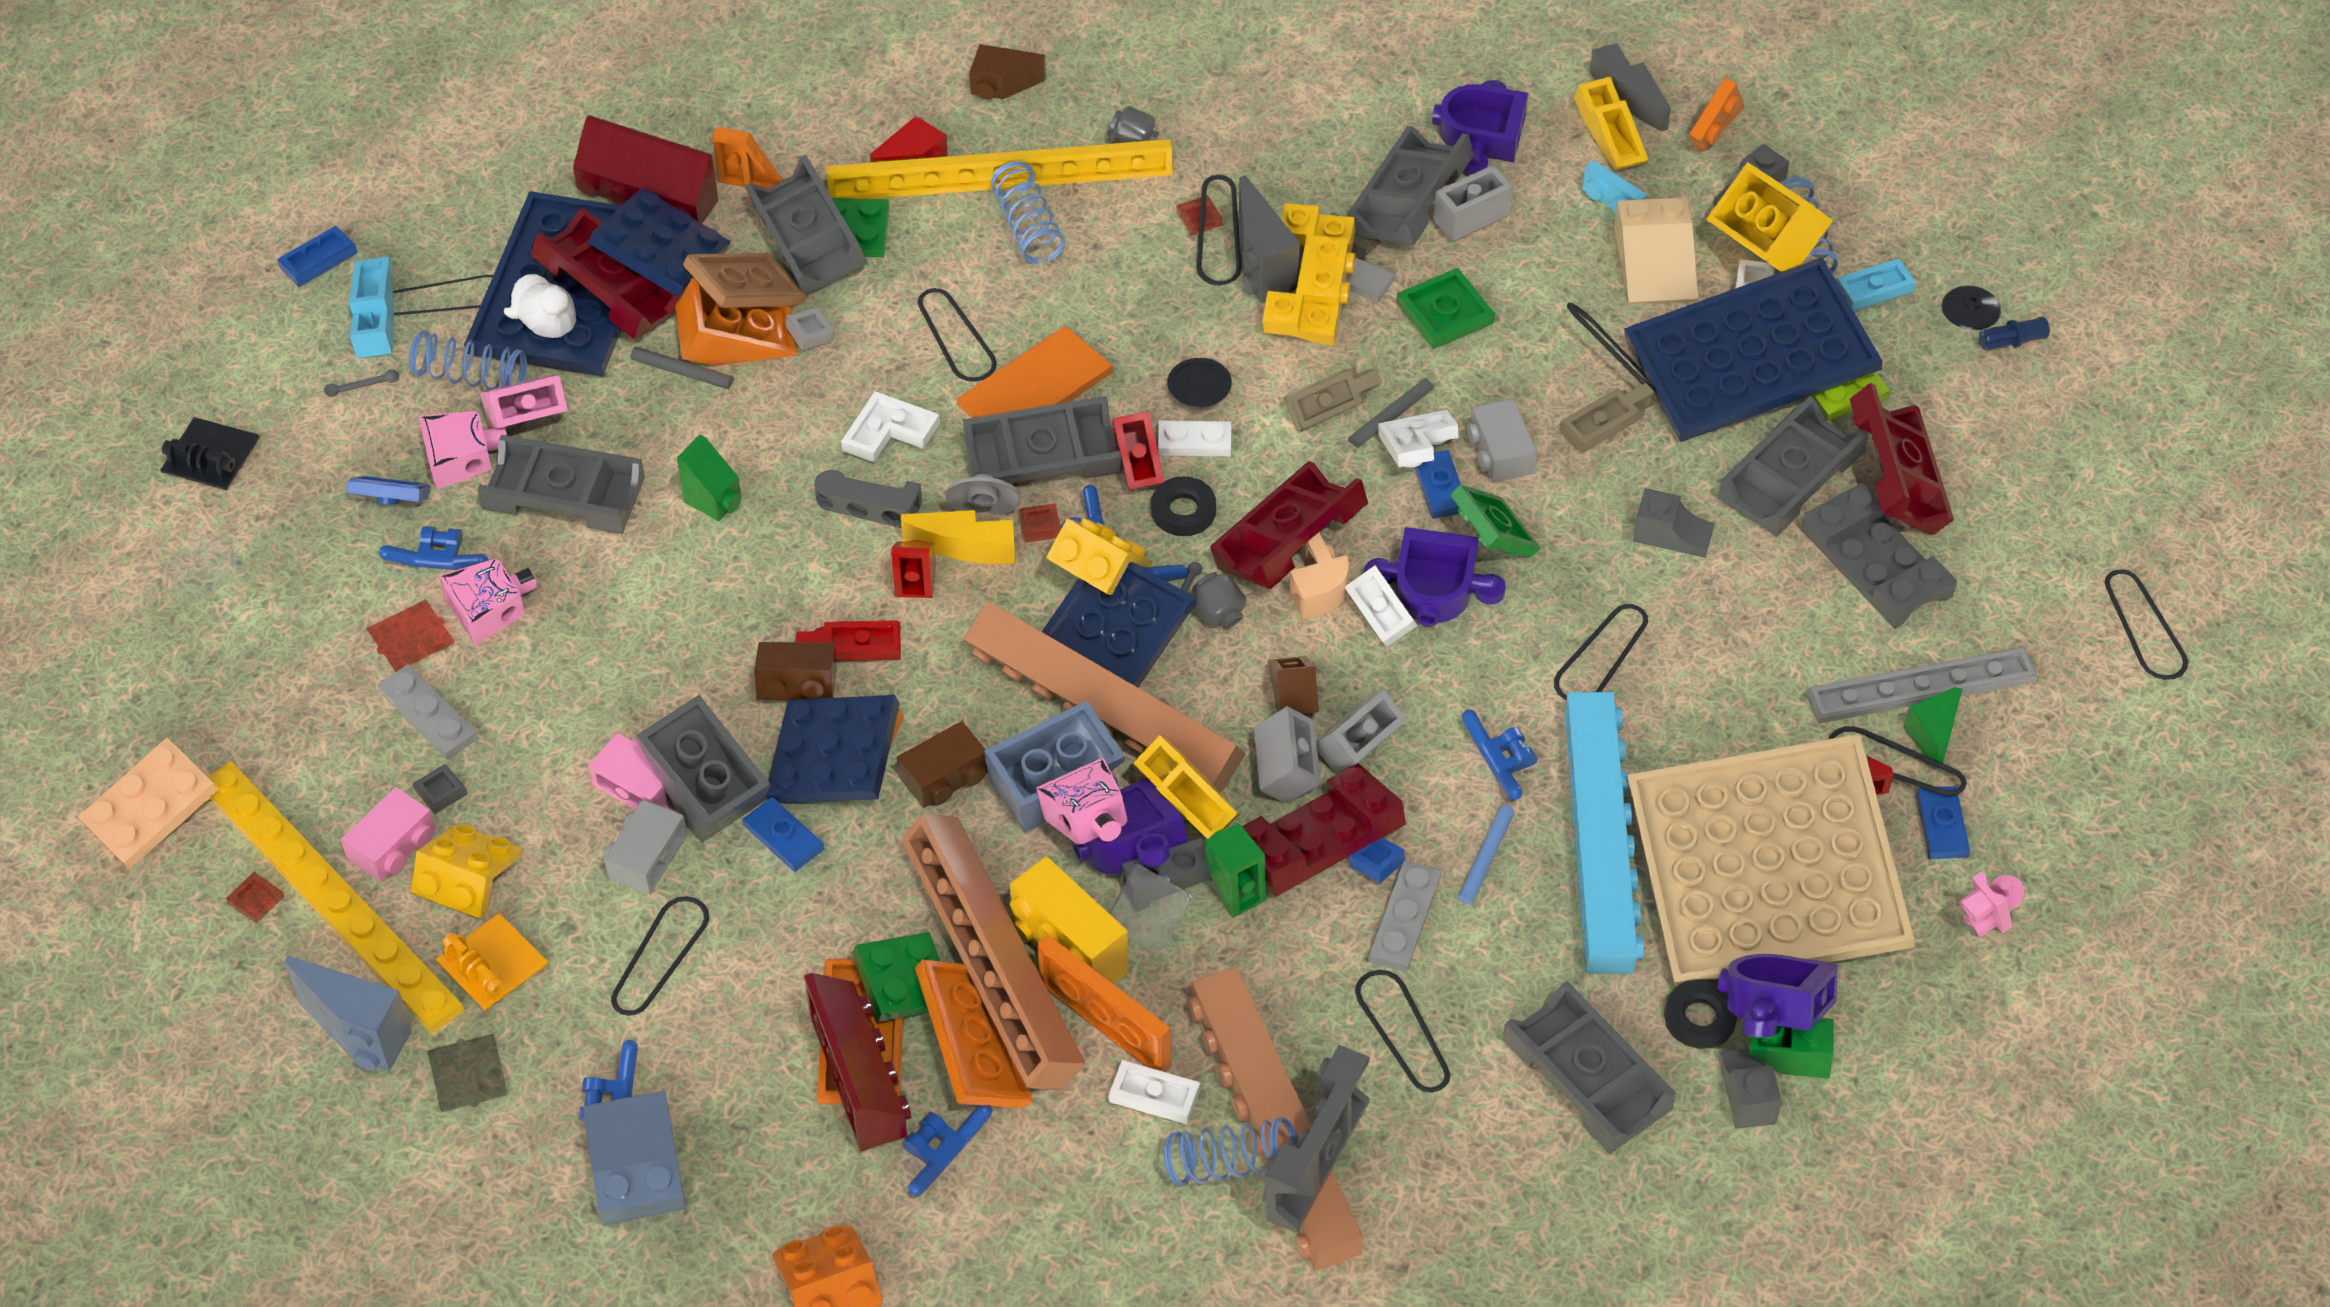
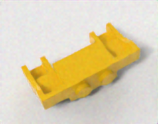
M1284 203L1281 220L1300 242V246L1305 247L1296 294L1272 291L1267 293L1262 320L1264 333L1294 336L1312 343L1335 346L1342 304H1348L1350 298V282H1346L1347 275L1354 274L1356 255L1351 253L1355 235V217L1320 214L1319 206Z

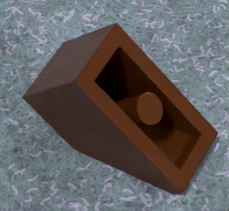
M980 44L969 72L971 94L978 95L984 99H1006L1044 82L1046 78L1045 55Z
M1298 656L1268 660L1277 712L1287 706L1310 718L1309 713L1319 712L1315 666L1307 657Z

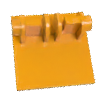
M500 913L465 938L460 934H448L442 941V944L445 946L444 953L435 959L444 971L484 1011L488 1010L549 964Z

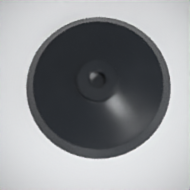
M1960 286L1954 288L1942 300L1941 306L1945 317L1952 324L1963 329L1983 330L1989 328L1999 320L2001 315V307L1998 300L1989 291L1980 287Z
M1191 358L1178 363L1170 371L1167 385L1172 396L1181 403L1191 407H1208L1220 402L1228 395L1232 386V378L1227 368L1215 360Z

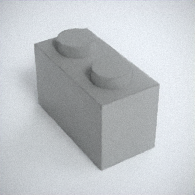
M1494 165L1437 190L1435 192L1433 220L1449 239L1454 242L1509 216L1513 186Z
M1509 399L1472 407L1471 423L1466 425V431L1470 444H1477L1478 461L1482 472L1488 471L1493 483L1535 474L1537 451L1515 400Z
M1383 689L1363 699L1317 738V751L1336 774L1357 764L1407 719Z
M1287 706L1254 727L1260 791L1283 803H1290L1320 785L1314 720Z
M642 799L634 812L631 811L626 816L622 832L617 840L610 842L605 850L603 862L606 866L608 879L651 895L688 835L684 815Z

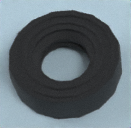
M1177 476L1165 480V483L1160 484L1156 488L1151 498V516L1156 525L1166 533L1175 536H1192L1202 533L1211 526L1216 517V496L1211 487L1202 480L1190 476ZM1188 498L1196 502L1198 508L1192 514L1178 515L1171 511L1170 505L1176 499Z
M1706 979L1688 980L1677 985L1669 994L1664 1010L1666 1027L1672 1036L1684 1045L1697 1049L1714 1048L1725 1043L1734 1033L1738 1016L1731 1013L1727 1007L1728 993L1719 992L1718 983ZM1694 1003H1705L1714 1009L1717 1018L1712 1024L1699 1026L1689 1021L1685 1010Z

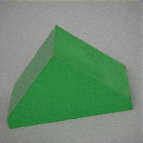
M1957 687L1910 706L1904 724L1905 730L1924 755L1941 763L1945 759L1962 689Z

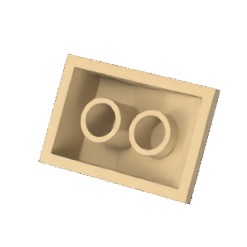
M1687 197L1618 200L1614 230L1628 305L1698 302L1693 226Z

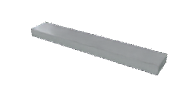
M2019 647L1807 688L1806 695L1817 722L1820 724L1909 707L1954 687L1962 689L1961 696L2034 683L2038 676L2025 647Z

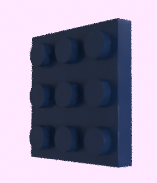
M644 188L636 192L594 230L589 240V244L678 298L683 294L690 280L694 278L683 266L686 256L690 254H724L731 242L721 236L716 230L708 228L690 217L686 212L678 210L660 199L655 193L649 192Z
M1129 562L1112 595L1106 594L1079 578L1042 630V633L1139 688L1197 602L1194 596L1138 565Z
M877 695L788 700L768 780L770 787L766 795L767 800L773 797L781 804L878 800L900 705L896 696Z

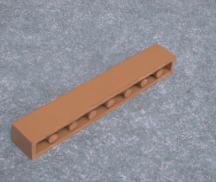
M986 601L963 638L973 647L970 654L988 665L993 660L1004 665L1001 672L1020 683L1023 678H1026L1034 683L1031 689L1045 699L1051 701L1055 695L1065 701L1062 706L1065 710L1088 701L1111 737L1114 736L1115 732L1127 737L1124 744L1139 754H1142L1159 735L1167 738L1219 792H1222L1246 755L1236 744L989 601Z
M922 813L901 840L1027 1088L1064 1089L1086 1064L961 821L958 817Z
M1236 966L1193 980L1191 984V998L1187 999V1006L1193 1021H1201L1205 1031H1202L1204 1046L1209 1055L1216 1053L1220 1064H1217L1219 1079L1224 1088L1231 1086L1235 1095L1232 1098L1235 1114L1240 1122L1246 1120L1252 1126L1257 1142L1256 1155L1262 1154L1266 1163L1267 1158L1263 1151L1260 1135L1264 1120L1268 1119L1273 1124L1275 1119L1285 1117L1295 1128L1298 1139L1305 1128L1310 1130L1312 1126ZM1282 1122L1279 1124L1277 1131L1278 1152L1283 1143L1291 1145L1288 1131ZM1266 1124L1264 1131L1265 1144L1268 1154L1271 1156L1269 1144L1270 1126ZM1249 1131L1247 1132V1136L1250 1147L1253 1151V1141L1251 1132ZM1333 1170L1300 1227L1298 1235L1295 1236V1244L1300 1257L1303 1260L1309 1258L1315 1271L1362 1255V1232Z

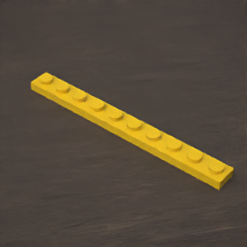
M1171 139L826 166L828 193L831 198L877 199L991 190L993 174L1001 166L1014 161L1029 164L1035 174L1034 183L1039 184V186L1173 175ZM1015 166L1006 169L997 177L995 187L997 188L1000 181L1010 172L1027 168ZM1025 171L1012 174L1004 180L1000 189L1013 188L1018 184L1027 182L1030 174Z
M232 761L208 776L219 789L210 797L213 803L384 985L400 992L403 1005L431 1035L464 1012L463 1004Z

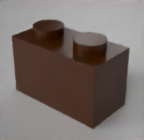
M759 642L754 668L756 699L799 700L834 698L837 673L835 643Z
M960 721L897 756L898 776L923 808L933 803L941 804L947 801L954 791L965 785H976L985 777L986 773H988L984 753L986 749L965 723Z

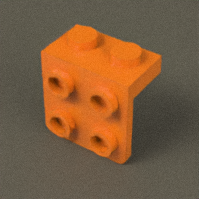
M851 1225L829 1227L822 1234L805 1240L790 1241L782 1248L773 1252L774 1262L789 1290L793 1307H878L883 1305L872 1261Z

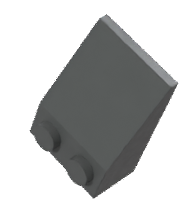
M1247 176L1239 177L1238 223L1243 268L1241 279L1247 294H1254L1263 304L1266 302L1268 291L1288 293L1297 289L1300 242Z
M700 695L636 735L638 744L678 813L684 815L685 822L702 843L765 801L770 787L769 781Z

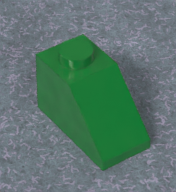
M699 434L677 457L684 503L720 521L727 512L733 513L740 505L739 477L708 439Z
M1237 823L1227 829L1215 832L1210 838L1206 839V865L1224 906L1231 917L1234 918L1265 902V854L1244 828Z

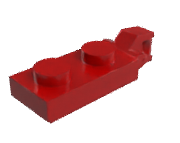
M898 620L824 622V626L815 628V631H796L795 642L835 643L836 661L901 660V626Z

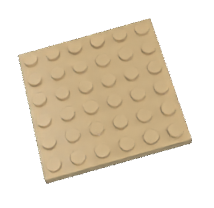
M1860 734L1627 775L1674 989L1677 985L1688 980L1706 979L1718 982L1723 968L1728 969L1729 964L1733 960L1752 954H1779L1822 962H1834L1914 948L1915 939Z

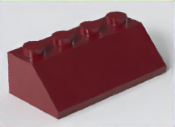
M591 115L586 117L573 164L577 189L588 196L598 195L610 199L616 205H623L636 192L644 188L703 224L718 202L712 154Z
M816 973L804 975L810 1019L860 1152L907 1137L906 1120L912 1119L910 1107L905 1095L897 1096L894 1086L899 1085L898 1077L892 1061L885 1063L881 1052L886 1051L880 1029H872L868 1019L873 1018L867 996H859L853 981Z

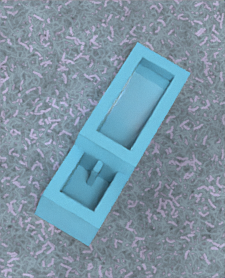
M390 256L355 261L349 305L353 314L350 339L356 357L365 358L392 354L394 297Z

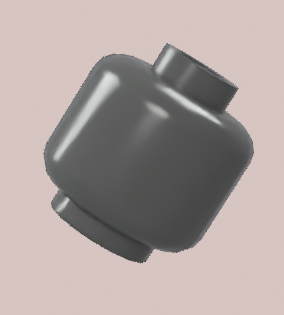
M1128 106L1123 111H1116L1106 135L1111 137L1110 144L1157 140L1159 132L1154 130L1156 123L1153 116Z
M1212 572L1204 576L1193 586L1192 591L1194 594L1192 596H1194L1197 602L1193 608L1206 626L1217 628L1223 625L1225 629H1229L1243 619L1244 615L1241 612L1246 606V596L1229 575H1217L1216 572Z

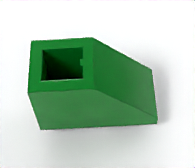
M1822 1018L1811 1031L1777 1025L1776 1034L1773 1036H1750V1054L1769 1066L1773 1065L1774 1069L1784 1075L1830 1079L1834 1055V1019Z

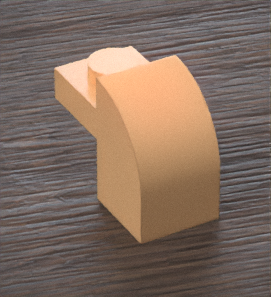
M1320 532L1311 538L1304 547V557L1309 566L1290 571L1289 592L1302 620L1332 611L1343 602L1347 594L1345 589L1346 585H1348L1349 574L1347 555L1336 558L1330 544L1325 545Z

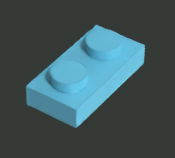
M1595 160L1585 167L1582 189L1585 190L1591 199L1600 200L1611 207L1615 214L1618 200L1647 199L1646 193Z
M1900 258L1836 279L1854 311L1913 293L1916 286V281Z

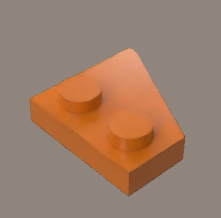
M1727 78L1723 79L1689 134L1694 147L1705 152L1711 145H1715L1720 139L1722 132L1745 108L1737 83Z
M716 127L712 138L719 183L740 187L752 183L770 188L783 181L750 133Z

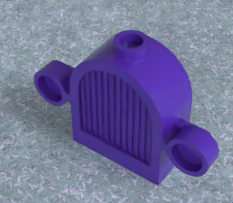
M1487 80L1481 85L1468 84L1459 86L1446 94L1441 105L1435 104L1432 124L1439 125L1440 136L1446 145L1454 146L1462 133L1469 134L1474 156L1463 171V175L1468 177L1487 168L1488 158L1508 162L1515 161L1527 113L1528 93L1509 90L1504 83L1498 80Z
M1405 527L1399 561L1391 562L1383 558H1375L1367 562L1364 569L1365 573L1373 566H1376L1389 585L1392 582H1396V596L1410 616L1424 626H1435L1438 623L1447 622L1458 617L1467 608L1471 593H1475L1477 599L1482 603L1497 604L1503 600L1506 590L1505 581L1500 576L1474 573L1479 543L1478 538L1474 536Z
M1145 778L1120 789L1128 821L1121 827L1119 836L1109 842L1103 841L1100 837L1084 844L1072 842L1073 850L1081 863L1087 862L1094 870L1106 874H1121L1123 863L1138 858L1140 863L1145 866L1158 867L1169 859V848L1188 842L1183 818L1175 807L1156 789L1157 787L1148 778Z
M1779 954L1742 956L1733 960L1729 964L1728 969L1723 968L1721 970L1718 989L1719 992L1728 993L1727 1007L1731 1013L1743 1018V1032L1749 1036H1773L1776 1034L1777 1025L1811 1031L1837 1002L1838 964Z

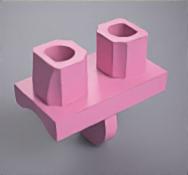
M1981 871L1972 878L1974 891L1960 900L1962 908L1967 913L1964 915V921L1974 928L1979 938L1996 926L2002 933L2013 928L2009 910L2018 907L2025 897L2024 886L2018 878L2011 875H2002L1995 878L1989 887L1987 877Z

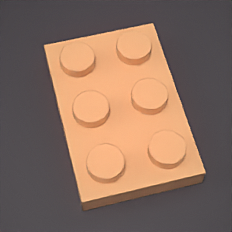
M166 738L82 812L78 818L127 868H130L145 857L219 789L182 751Z

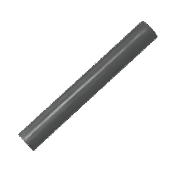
M637 346L631 352V360L729 390L734 382V377Z
M1426 378L1421 380L1349 436L1348 441L1356 448H1359L1378 433V423L1395 420L1433 390L1432 383Z

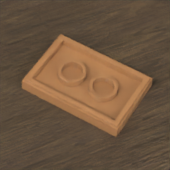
M769 253L690 254L686 256L683 266L721 308L798 306L805 301L807 296Z

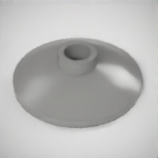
M979 474L952 483L946 490V501L956 511L975 510V513L1004 515L1017 508L1020 502V494L1008 482L987 474Z

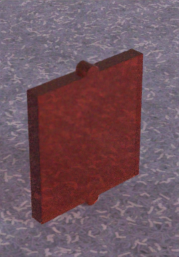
M426 599L367 628L368 633L378 646V654L385 656L395 672L407 664L411 665L455 643L443 625V617L436 615Z

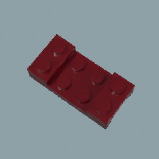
M580 209L566 230L549 239L543 233L537 234L531 256L555 276L566 271L611 308L608 319L634 340L676 314L675 306L680 297L678 298L589 244L592 232L603 222L587 209Z
M1869 383L1849 400L1854 414L1853 421L1860 430L1872 434V441L1877 447L1880 456V468L1885 476L1874 483L1879 497V508L1888 517H1894L1908 524L1913 529H1919L1929 535H1934L1951 523L1954 517L1918 406L1912 405L1888 411L1881 405L1876 385Z
M1308 461L1210 545L1217 568L1267 589L1273 588L1295 568L1291 556L1300 550L1303 545L1332 520L1345 524L1369 503L1362 480L1356 478L1345 488L1335 485L1326 479L1315 463Z
M1357 763L1327 779V793L1272 823L1259 816L1242 827L1265 854L1266 882L1272 894L1277 897L1349 857V855L1406 825L1402 800L1361 764Z

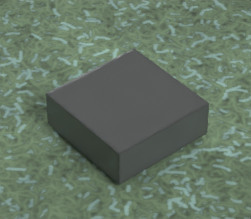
M446 764L412 783L416 793L434 814L468 794L465 786Z

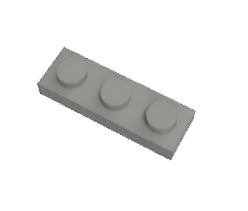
M409 664L377 685L379 692L447 760L478 740L477 732Z
M1403 861L1371 948L1368 962L1407 973L1439 885L1442 871Z

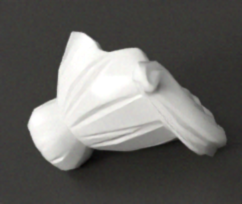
M537 274L525 275L515 283L511 295V307L504 309V313L508 317L520 319L530 330L543 337H561L571 331L576 323L575 306L570 294L562 287L549 283L545 278Z

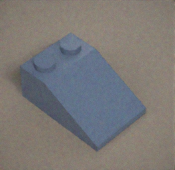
M1088 701L984 750L988 776L1024 833L1047 822L1043 817L1036 787L1101 758L1106 761L1111 772L1125 761V756Z
M288 955L285 965L298 1003L358 1066L369 1071L380 1068L390 1072L411 1034V1028L400 992Z
M666 1091L583 1106L599 1215L603 1226L686 1210Z

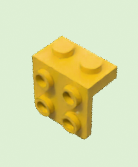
M1084 517L1081 522L1067 518L1046 557L1053 563L1110 595L1113 594L1129 562L1145 567H1150L1153 562L1144 556L1146 549L1128 539L1125 541L1116 536L1117 532L1099 522L1094 523Z
M453 825L417 850L410 893L480 919L489 908L493 878L521 858L522 848L511 844L506 838L492 837L481 833L471 825Z

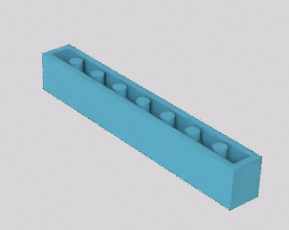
M1568 692L1565 707V723L1586 974L1634 973L1636 961L1643 960L1644 941L1642 935H1636L1635 926H1640L1641 909L1640 902H1633L1632 892H1637L1638 878L1637 869L1630 868L1629 859H1634V836L1627 835L1626 826H1631V804L1624 803L1623 794H1628V772L1621 771L1620 762H1625V740L1618 739L1617 732L1622 730V708L1615 707L1614 692Z

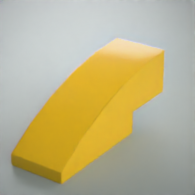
M1611 77L1580 84L1574 95V100L1597 144L1615 171L1647 163L1649 159L1625 100H1619Z
M975 510L901 514L903 541L920 540L923 542H934L935 554L966 562L1016 564L1013 520L976 522Z
M1161 735L1133 763L1157 787L1156 789L1207 839L1215 832L1226 829L1239 815L1211 782L1167 738Z

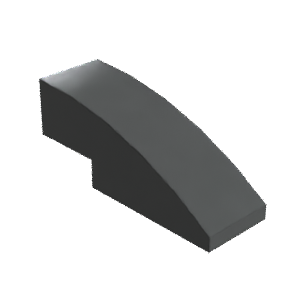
M1617 43L1592 49L1590 73L1595 80L1611 77L1619 100L1626 101L1629 111L1633 116L1660 131L1668 130L1671 107L1645 64L1642 62L1630 65Z

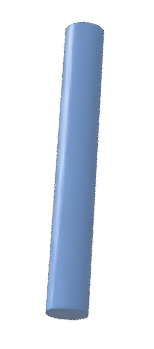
M1500 806L1460 891L1459 901L1472 905L1515 813L1510 806Z

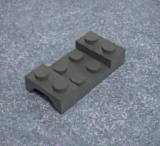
M1407 126L1347 214V217H1355L1354 236L1415 245L1429 224L1426 212L1435 200V192L1443 188L1450 176L1459 178L1474 156L1469 134L1462 133L1456 144L1449 146L1429 143L1414 126Z
M806 154L799 158L793 176L772 187L766 188L752 183L744 186L755 209L785 258L793 276L806 295L867 264L858 242Z
M1107 396L963 419V435L973 477L979 474H987L1013 485L1014 482L1080 471L1084 472L1085 478L1121 472V454L1116 449L1112 433Z
M1809 396L1721 479L1718 499L1778 537L1800 515L1801 506L1838 470L1844 473L1865 452L1869 433L1860 430L1847 435L1824 420L1816 400Z
M501 434L496 468L488 486L480 484L478 494L482 509L517 515L521 506L586 518L588 528L623 534L645 475L642 459Z
M1863 483L1804 513L1801 531L1894 629L1903 625L1914 609L1937 596L1944 601L1953 597L1957 580L1934 556L1925 559L1884 517V513L1878 505V498Z
M1568 981L1560 985L1545 1007L1523 1022L1510 1019L1505 1023L1503 1041L1529 1068L1535 1064L1584 1115L1583 1125L1610 1154L1673 1110L1676 1092Z
M1338 1045L1332 1058L1326 1057L1323 1060L1317 1074V1081L1321 1082V1089L1314 1113L1315 1122L1310 1130L1305 1128L1302 1131L1296 1147L1283 1143L1276 1157L1271 1155L1264 1165L1261 1178L1265 1180L1262 1201L1266 1203L1267 1221L1298 1233L1369 1104V1097L1356 1087L1369 1063V1056Z

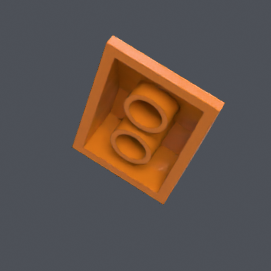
M694 278L690 280L675 306L682 359L718 366L797 355L796 341L785 327L786 317L792 315L791 306L721 308Z

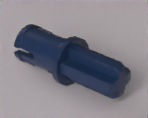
M2044 316L2021 322L2009 320L2006 325L1981 330L1978 343L1985 351L2011 345L2013 348H2019L2022 343L2048 338L2050 334L2049 323Z

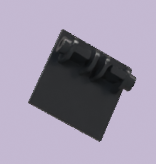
M193 417L180 439L173 438L171 441L166 440L163 443L162 453L167 455V460L160 471L165 474L227 490L260 436L256 433Z

